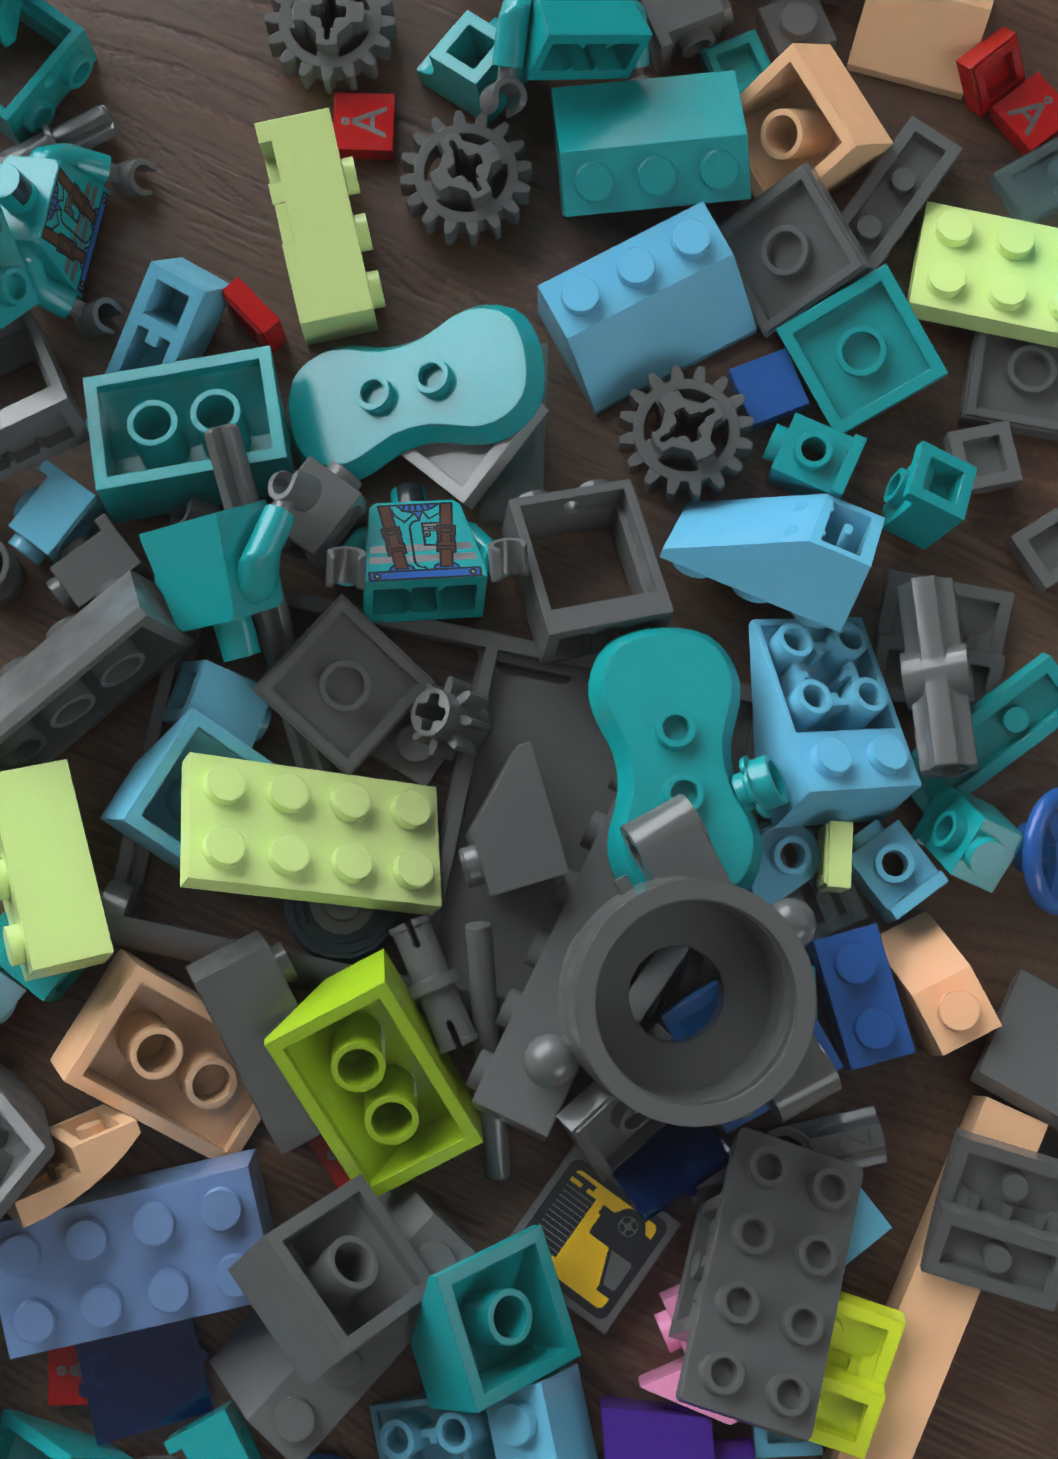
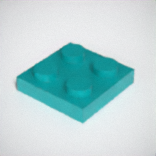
M884 264L776 329L831 428L845 434L948 375L944 364L887 264Z

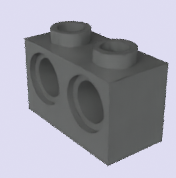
M309 455L298 470H303L321 481V495L316 505L309 511L300 512L292 509L291 514L295 517V522L282 552L325 583L327 550L343 546L355 529L368 526L369 515L366 508L367 500L358 491L362 483L340 464L331 461L325 467Z

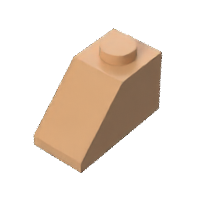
M927 910L880 933L900 1002L928 1056H944L1002 1026L971 965Z

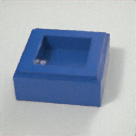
M786 348L728 370L727 378L734 395L743 394L746 398L741 411L743 416L753 417L754 424L751 431L795 415V413L805 411L809 406V400Z

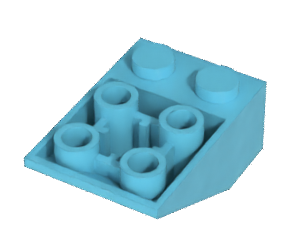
M829 494L698 501V503L687 502L659 557L672 562L677 570L687 576L700 579L711 578L732 587L738 596L747 601L771 603L792 612L798 621L813 628L828 627L841 633L871 568L885 517Z
M848 617L841 633L828 627L813 628L801 623L796 618L753 619L749 623L755 758L769 754L775 760L783 775L789 795V802L771 811L772 817L770 818L773 827L825 825L829 821L870 822L875 821L877 818L879 821H883L922 784L862 617Z
M578 1363L561 1366L479 1413L431 1409L426 1392L369 1406L379 1459H598Z

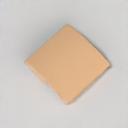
M102 1104L50 1126L49 1129L55 1153L7 1211V1214L23 1228H26L71 1203L107 1174L129 1150L141 1133L137 1120Z

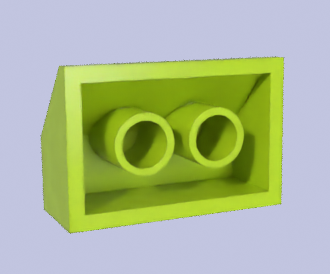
M384 948L326 978L264 1039L265 1048L350 1180L361 1174L377 1197L483 1143L480 1111L472 1107V1099L474 1097L472 1092L466 1086V1082L448 1053L439 1054L437 1049L439 1047L427 1018L416 1000H412L408 987Z

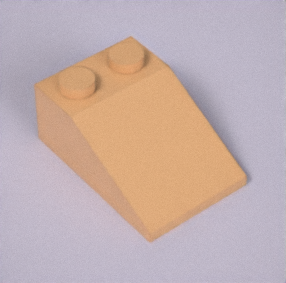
M120 948L52 1055L51 1063L64 1082L209 1159L241 1152L260 1122L261 1117L198 992Z

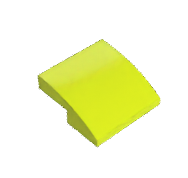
M840 1291L813 1433L808 1441L865 1459L886 1399L884 1385L906 1325L904 1312Z

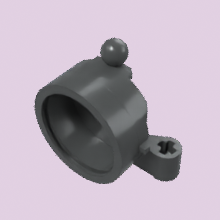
M681 793L621 826L620 831L623 840L647 881L632 886L627 875L614 880L613 883L617 895L608 900L593 914L568 946L560 973L559 1005L557 1006L563 1034L546 1033L538 1036L529 1044L524 1053V1068L531 1081L542 1088L555 1089L567 1084L574 1077L578 1065H581L599 1085L633 1110L663 1123L687 1127L713 1126L739 1118L745 1120L755 1114L754 1111L764 1104L767 1105L780 1123H784L842 1089V1084L834 1065L813 1035L817 1009L816 984L813 969L804 948L813 939L817 927L814 912L810 907L797 898L788 897L777 900L770 905L752 892L733 885L711 845L708 832L700 816L690 801ZM671 945L689 947L702 954L713 968L719 986L717 1006L709 1022L695 1035L677 1041L657 1039L647 1034L634 1019L629 1003L630 981L639 963L653 951Z

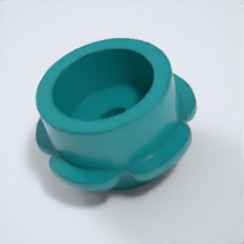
M769 754L755 759H749L747 755L740 758V772L732 775V784L738 801L748 812L756 809L763 818L772 817L771 811L789 802L787 786L778 765Z

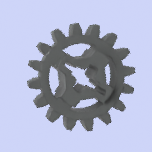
M271 0L274 12L265 14L264 21L267 32L271 35L267 40L272 57H280L279 61L282 72L286 77L295 74L299 70L301 85L304 89L308 90L316 79L323 80L326 94H333L336 81L345 80L346 85L351 91L357 90L356 75L363 72L372 79L377 78L379 75L375 59L390 61L393 56L389 40L396 39L398 34L396 18L392 17L395 15L393 0H354L355 2L351 0ZM336 14L337 18H335L334 27L330 28V38L327 40L326 34H328L329 25H332L333 15ZM305 50H311L315 55H312Z
M462 110L455 111L454 125L448 127L437 117L431 119L433 135L427 137L424 134L415 132L412 139L416 153H403L401 157L403 171L407 174L399 178L402 195L409 196L406 200L408 214L411 218L424 214L422 225L423 231L427 235L432 234L439 227L443 228L446 244L451 246L457 239L458 233L467 234L471 247L478 246L479 232L485 230L495 240L500 239V222L504 219L508 223L517 225L520 222V208L517 204H529L531 200V186L526 183L532 180V163L523 160L526 157L524 141L520 139L508 143L510 139L509 124L503 122L494 130L488 128L487 115L483 112H480L474 124L466 123ZM439 157L441 161L439 168L429 173L430 180L426 182L431 165ZM455 167H457L460 174L465 175L466 178H464L463 176L456 177ZM507 175L506 185L502 193L494 200L492 197L493 189L502 185V177ZM477 180V190L473 186L472 181Z
M679 365L672 366L670 381L665 383L655 373L648 375V394L633 389L630 392L628 403L634 411H621L619 427L629 432L619 436L618 450L625 453L634 452L627 460V473L630 475L643 470L646 473L643 490L647 493L654 489L658 483L666 486L665 498L668 502H673L679 489L687 490L690 501L698 503L701 488L706 485L710 491L718 496L723 492L725 486L722 474L738 479L743 465L736 457H749L752 450L753 442L740 436L751 432L754 424L753 417L737 415L742 410L746 398L743 394L734 395L730 398L724 394L728 383V378L725 376L716 380L713 385L706 383L705 367L702 366L697 368L693 379H684ZM684 398H689V399L698 400V401L703 402V403L686 400V399H684ZM654 411L657 415L656 421L660 429L651 433V438L645 441L644 425L650 414ZM680 426L681 430L685 433L695 430L697 432L695 442L691 443L685 435L675 439V428ZM725 428L726 447L719 458H717L715 455L716 448L710 440L718 436L719 431ZM669 464L685 468L688 471H679L667 467V465Z

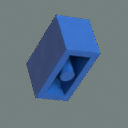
M877 923L817 939L804 947L811 965L815 966L816 990L833 1048L844 1066L840 1070H855L915 1053Z

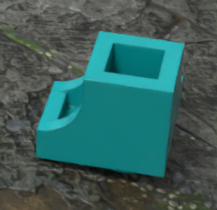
M467 10L418 66L416 71L421 84L477 118L480 112H483L479 101L482 91L485 87L496 82L499 66L492 65L498 18L494 17L488 23ZM517 68L516 79L524 85L527 80L523 70ZM501 91L498 94L499 104L497 110L487 116L488 126L492 124L508 104L505 94Z

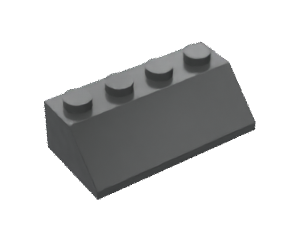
M131 570L124 575H118L107 580L98 588L95 593V599L76 615L65 617L55 623L47 632V639L27 656H21L10 661L0 670V772L52 762L197 642L190 630L182 632L176 627L165 598L155 583Z
M409 1180L377 1197L431 1275L483 1250L412 1181ZM421 1303L308 1387H306L256 1311L215 1354L209 1363L247 1421L286 1459H306L411 1342Z

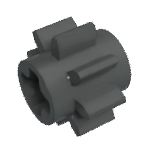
M449 676L445 688L427 683L425 685L426 690L416 698L411 708V721L416 730L412 736L413 741L429 745V755L448 761L453 760L456 750L474 755L476 753L475 747L485 739L491 728L489 725V714L485 708L489 702L488 697L473 692L471 683Z

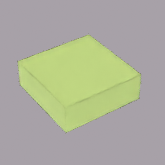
M829 821L818 830L817 843L820 850V861L816 871V888H819L818 892L842 893L851 888L853 822Z

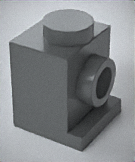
M638 0L646 10L647 24L653 34L649 41V57L658 76L670 72L671 59L681 55L685 58L699 56L701 50L709 48L715 42L720 41L723 27L733 24V11L729 0Z
M105 513L94 520L101 529L100 532L93 537L85 535L72 541L61 551L59 555L61 560L50 567L55 576L48 580L46 584L68 612H71L76 607H79L81 610L95 599V593L103 583L115 576L124 575L129 570L148 580L153 578L152 574Z

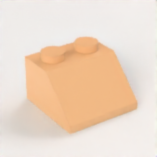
M865 0L846 69L961 100L964 94L956 61L981 42L994 0Z
M792 43L740 94L748 134L751 192L755 199L805 162L813 165L830 194L850 183L894 144L831 44Z

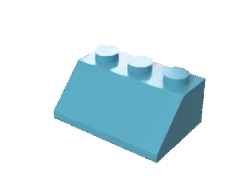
M703 201L537 286L538 314L595 416L629 399L630 392L633 389L642 392L647 390L648 375L655 373L664 381L671 377L672 366L679 365L683 371L755 334L757 331L734 254Z

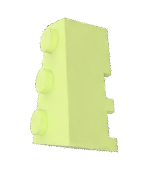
M329 107L254 123L258 142L266 163L272 204L275 205L285 261L300 326L307 346L378 331L374 309L386 307L378 270L365 271L361 252L373 250L365 213L353 215L349 196L361 193L353 156L340 158Z
M67 759L0 772V901H3L9 926L3 927V938L9 963L11 966L21 965L25 982L103 964L114 952Z

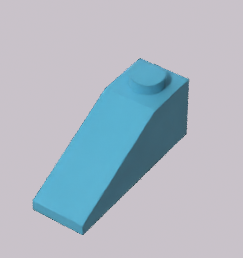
M183 257L151 261L105 374L202 357L213 338L226 305L222 298V290L229 283ZM86 419L85 424L88 429V421Z

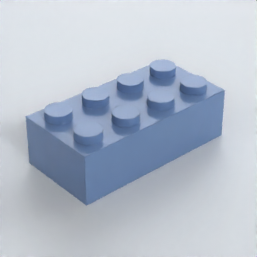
M254 1148L95 1184L71 1203L26 1228H23L6 1213L0 1220V1317L10 1359L251 1305L228 1269L265 1234L274 1229L257 1149Z

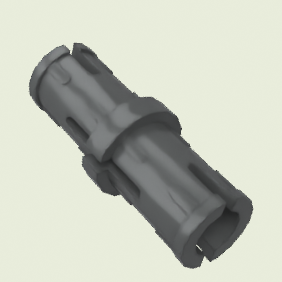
M426 914L411 920L420 942V948H416L409 928L405 923L390 929L389 933L394 938L413 983V986L408 987L412 1000L419 998L439 1047L437 1048L438 1052L441 1055L457 1047L449 1028L448 1020L453 1022L462 1046L480 1037L473 1027L455 985V982L461 980L456 968L449 970L430 923V916Z

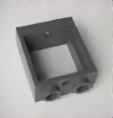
M31 309L0 330V377L37 360L48 387L0 409V482L90 440L89 431L51 343Z
M595 479L583 483L578 488L550 493L546 490H532L520 495L518 498L508 500L502 535L503 538H521L527 542L530 576L514 575L541 664L600 653L608 643L622 635L643 629L668 627L674 609L631 479L613 482ZM610 527L632 595L552 610L531 540Z

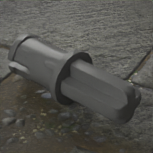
M97 105L54 128L49 123L43 124L42 132L0 152V163H3L10 155L29 157L31 151L36 147L58 143H68L92 149L114 138L117 134V126L109 110L104 105Z

